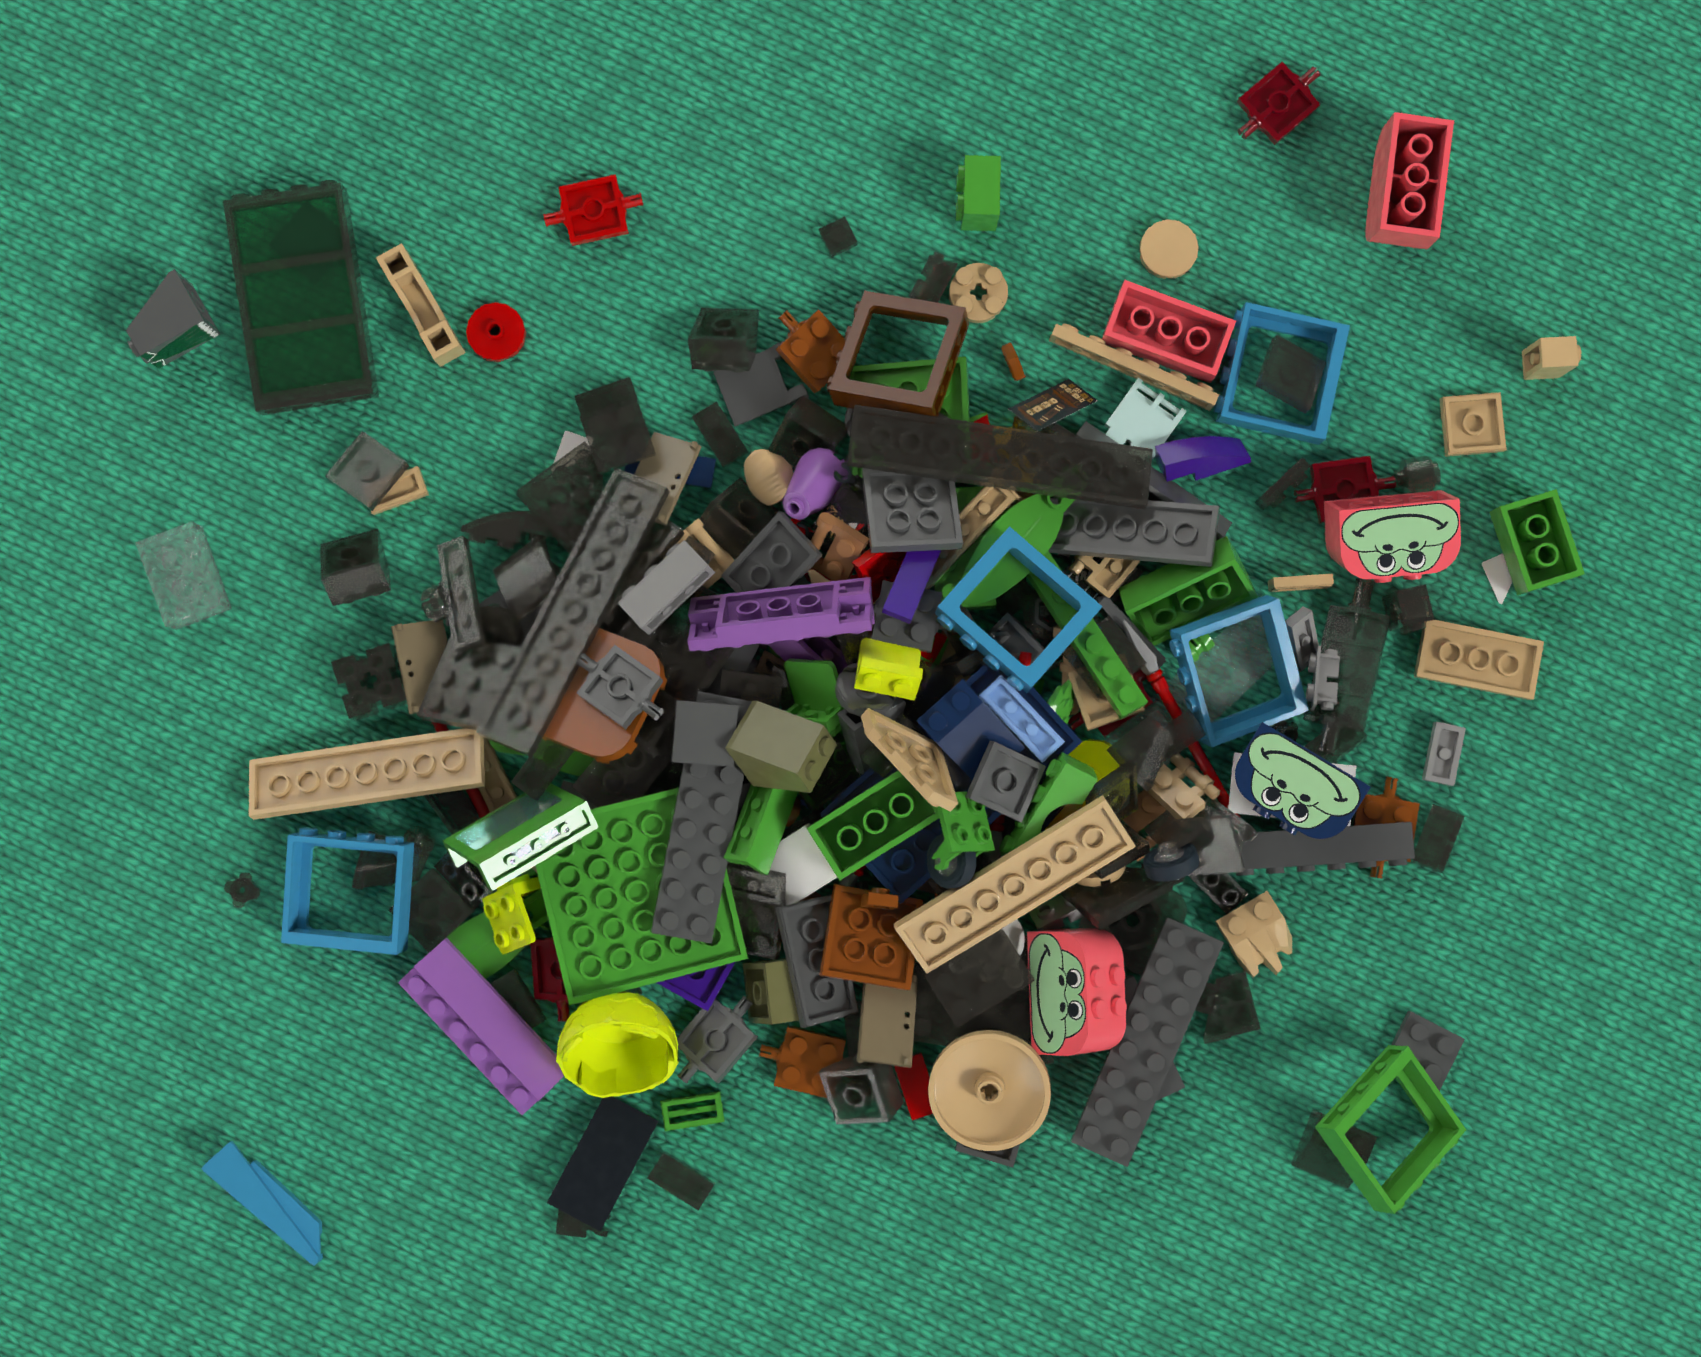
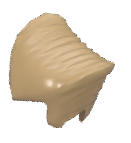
M766 449L754 450L744 462L746 483L753 496L767 506L775 505L782 501L793 476L792 466L782 456L769 452Z

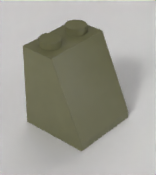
M752 701L725 749L753 786L811 793L837 744L824 725L765 703Z
M786 958L742 963L746 998L753 1003L748 1009L749 1023L773 1025L799 1021Z

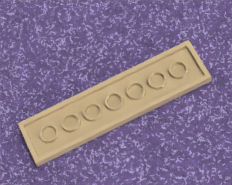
M477 726L249 760V817L256 820L485 787L483 729Z
M1102 795L976 872L966 885L959 888H950L893 923L894 928L926 974L1136 846Z

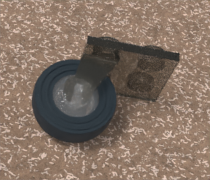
M1231 815L1174 819L1171 822L1174 834L1166 842L1161 843L1157 848L1148 852L1143 858V866L1147 877L1153 881L1160 882L1180 881L1185 876L1235 873L1244 872L1245 870Z

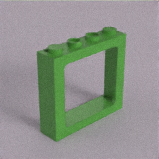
M1388 1045L1315 1126L1374 1211L1395 1214L1403 1208L1405 1201L1415 1190L1422 1186L1423 1180L1433 1169L1440 1165L1441 1159L1451 1148L1457 1145L1459 1138L1466 1131V1128L1408 1046ZM1396 1078L1427 1122L1429 1131L1381 1186L1345 1134L1393 1079Z

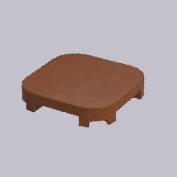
M580 623L569 626L559 632L551 643L525 695L522 705L523 719L528 727L543 740H550L590 756L597 762L609 764V761L617 760L627 753L632 754L637 747L634 741L647 713L642 711L625 730L579 697L577 691L586 681L589 672L580 665H577V659L580 658L584 661L580 655L585 653L589 658L598 662L616 645L663 679L664 682L653 694L651 702H654L659 689L664 691L667 679L665 678L663 664L651 649L595 626Z

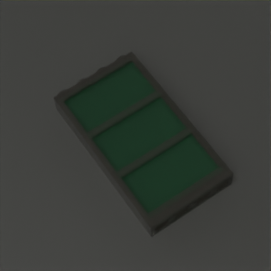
M336 180L321 181L319 183L320 186L308 187V185L304 184L294 185L290 187V190L279 192L277 189H267L261 191V195L256 196L244 193L231 196L232 199L223 200L255 411L261 415L379 397L347 189L341 183H337Z

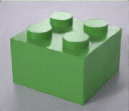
M965 155L964 164L958 165L956 192H961V194L957 196L955 220L961 221V230L996 231L1000 216L1001 156Z

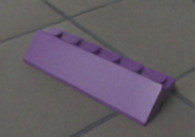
M864 577L691 598L688 612L691 625L687 642L690 651H710L714 648H739L749 644H771L775 641H799L810 637L821 636L827 638L837 634H860L865 631H872V624H875L871 578Z
M445 938L398 982L521 1115L527 1112L564 1077L559 1064L556 1062L557 1055L448 938Z

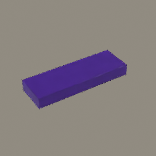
M941 550L907 551L884 604L882 613L908 624L911 623Z

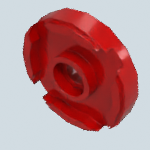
M494 302L484 304L473 312L468 320L466 334L468 343L478 356L487 361L501 362L519 353L525 342L526 329L522 318L515 309L507 304ZM499 327L500 333L495 336L491 335V329Z

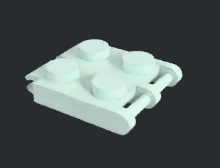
M1138 377L1104 426L1109 429L1106 432L1108 437L1121 446L1127 441L1131 444L1127 450L1145 461L1147 456L1151 459L1155 457V446L1165 443L1186 413V410L1183 408L1180 410L1164 399L1165 395L1161 392L1158 395L1142 384L1143 380ZM1137 389H1141L1143 392H1145L1153 399H1155L1154 402L1148 399L1140 392H1138ZM1161 403L1163 406L1176 414V417H1174L1169 412L1161 408L1159 404Z

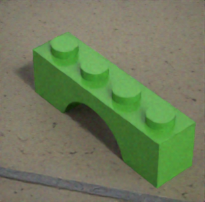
M1061 752L1057 760L1053 759L1047 768L1046 778L1036 788L1022 823L1015 821V828L1011 834H1007L1001 841L999 847L1001 857L1040 834L1044 820L1056 808L1067 804L1082 805L1098 780L1094 769Z

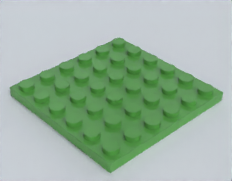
M678 788L590 809L599 828L535 865L569 1005L748 959L727 868L712 944L651 933ZM560 824L535 839L540 838L545 841L559 833L558 828Z

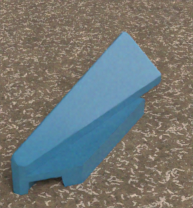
M233 1141L226 1144L201 1168L310 1264L315 1266L323 1259L320 1239L322 1221L258 1160L250 1164Z

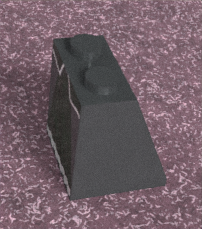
M175 269L167 274L126 329L131 339L127 343L136 357L141 356L146 364L150 362L159 369L220 335L218 328L193 284Z

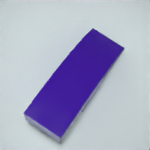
M1221 436L1191 437L1155 446L1156 463L1166 482L1192 474L1196 481L1251 463V457L1242 441L1238 438Z

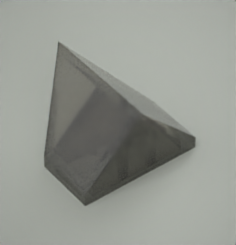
M659 689L653 703L664 710L662 716L658 714L660 717L658 720H654L647 714L634 741L637 745L649 753L672 754L675 706L678 699Z

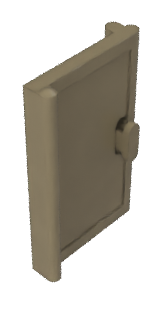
M654 432L619 507L621 514H629L667 525L702 446L698 445L695 441L691 443Z
M443 619L391 626L409 714L446 708L456 709L458 706H461Z
M916 975L912 976L911 989L908 991L863 983L857 1054L858 1063L866 1061L907 1068L912 1067L918 983Z

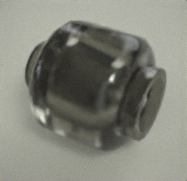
M1428 456L1402 459L1398 470L1393 473L1396 479L1394 481L1396 482V488H1401L1404 494L1434 491L1436 485L1441 480L1438 463L1432 461Z

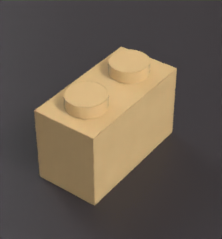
M1576 336L1539 338L1522 351L1524 380L1560 378L1576 368L1581 360V347L1577 345Z

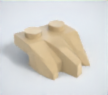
M1268 891L1215 921L1237 962L1252 978L1259 973V964H1264L1277 976L1283 968L1277 953L1281 951L1287 955L1292 954V935L1284 916Z

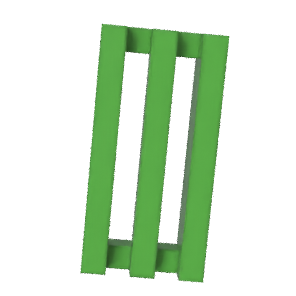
M721 1091L660 1101L665 1131L725 1122ZM715 1099V1104L668 1111V1106ZM717 1111V1116L673 1123H670L669 1119L671 1117Z

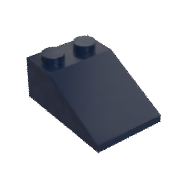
M965 679L957 683L916 720L971 780L975 776L989 741L997 742L1018 753L1025 748L1022 742Z

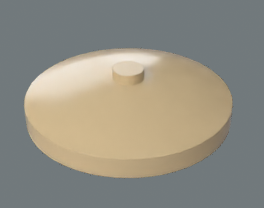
M980 1030L960 1036L948 1044L939 1054L930 1074L928 1096L935 1119L950 1137L973 1149L1000 1151L1023 1143L1039 1129L1045 1120L1050 1106L1051 1084L1048 1070L1043 1060L1028 1043L1015 1035L1003 1031Z

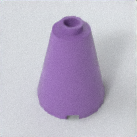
M823 448L809 450L797 463L783 498L782 504L785 512L790 517L801 520L829 507L828 504L831 506L842 501L847 496L852 484L836 481L834 470L842 476L848 475V471L841 466L845 462L844 459L840 461L833 455L835 452Z

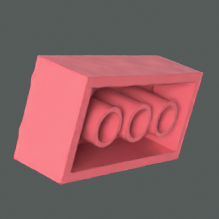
M1124 280L1102 339L1106 342L1105 345L1113 348H1124L1135 356L1152 360L1159 365L1211 383L1217 375L1236 321Z

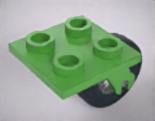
M955 792L958 804L951 812L940 806L937 807L943 834L938 835L931 842L927 853V866L934 882L944 888H959L966 885L975 873L976 857L982 852H992L995 850L985 806L966 798L967 792Z

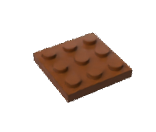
M837 884L833 885L819 976L910 990L915 957L895 930L893 923L923 906V900L908 897L903 903L900 904L898 902V908L892 910L861 907L862 894L871 892V890Z

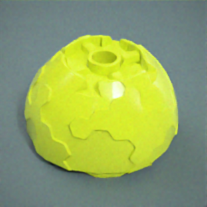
M623 991L584 1001L577 1007V1010L567 1019L559 1036L556 1062L559 1064L565 1078L589 1095L606 1098L634 1094L653 1089L672 1076L679 1063L678 1041L670 1020L658 1005L639 993Z

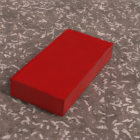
M920 1052L912 1055L911 1068L894 1066L912 1120L933 1114L928 1096L930 1077Z

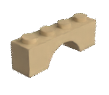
M401 243L376 257L390 284L410 314L419 335L434 361L441 367L466 353L403 244Z

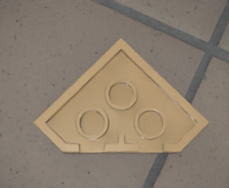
M868 708L861 715L864 733L867 738L928 803L935 807L940 806L951 812L958 804L941 747L934 740Z

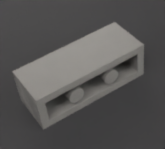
M685 540L681 544L673 545L666 553L667 557L658 565L651 566L645 572L644 578L636 586L633 585L625 590L622 594V599L618 602L622 609L648 635L715 573Z

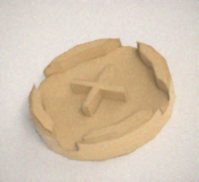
M1167 219L1156 222L1146 230L1140 241L1139 252L1142 264L1149 273L1158 278L1181 277L1191 269L1197 259L1199 246L1196 235L1187 225L1180 221Z

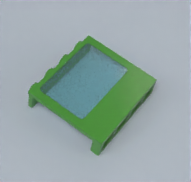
M544 781L444 839L443 843L455 867H459L467 861L478 867L487 887L493 891L599 828L587 801L548 781Z

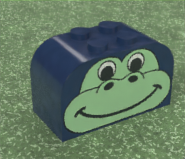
M1263 722L1241 755L1235 769V781L1239 791L1247 800L1255 804L1252 810L1267 819L1270 818L1271 814L1282 821L1279 826L1293 835L1300 831L1306 836L1316 839L1330 838L1343 831L1371 788Z

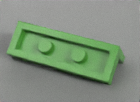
M751 784L724 859L730 863L748 865L759 873L768 875L796 800L797 792L758 787Z

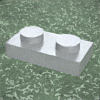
M1304 606L1285 621L1299 672L1308 666L1310 654L1315 655V651L1319 646L1313 612Z
M1437 721L1433 722L1422 780L1447 786L1455 785L1466 728Z

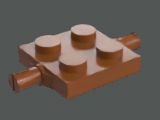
M819 309L807 320L800 323L786 310L778 319L781 320L790 332L785 341L775 350L815 394L828 383L830 375H834L837 367V354L840 350H843L846 343L845 338Z
M1385 777L1383 794L1375 796L1366 794L1355 812L1353 826L1412 822L1414 843L1420 803L1404 801L1395 796L1398 779ZM1376 861L1377 867H1371L1369 877L1382 879L1385 861Z
M789 1025L787 1026L785 1039L779 1048L762 1044L759 1057L776 1060L777 1073L774 1086L828 1099H833L835 1086L841 1075L858 1080L861 1067L844 1064L845 1038Z

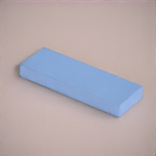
M1002 675L979 695L1042 763L1065 742Z

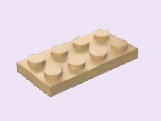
M1426 618L1423 623L1414 677L1526 700H1534L1544 641Z

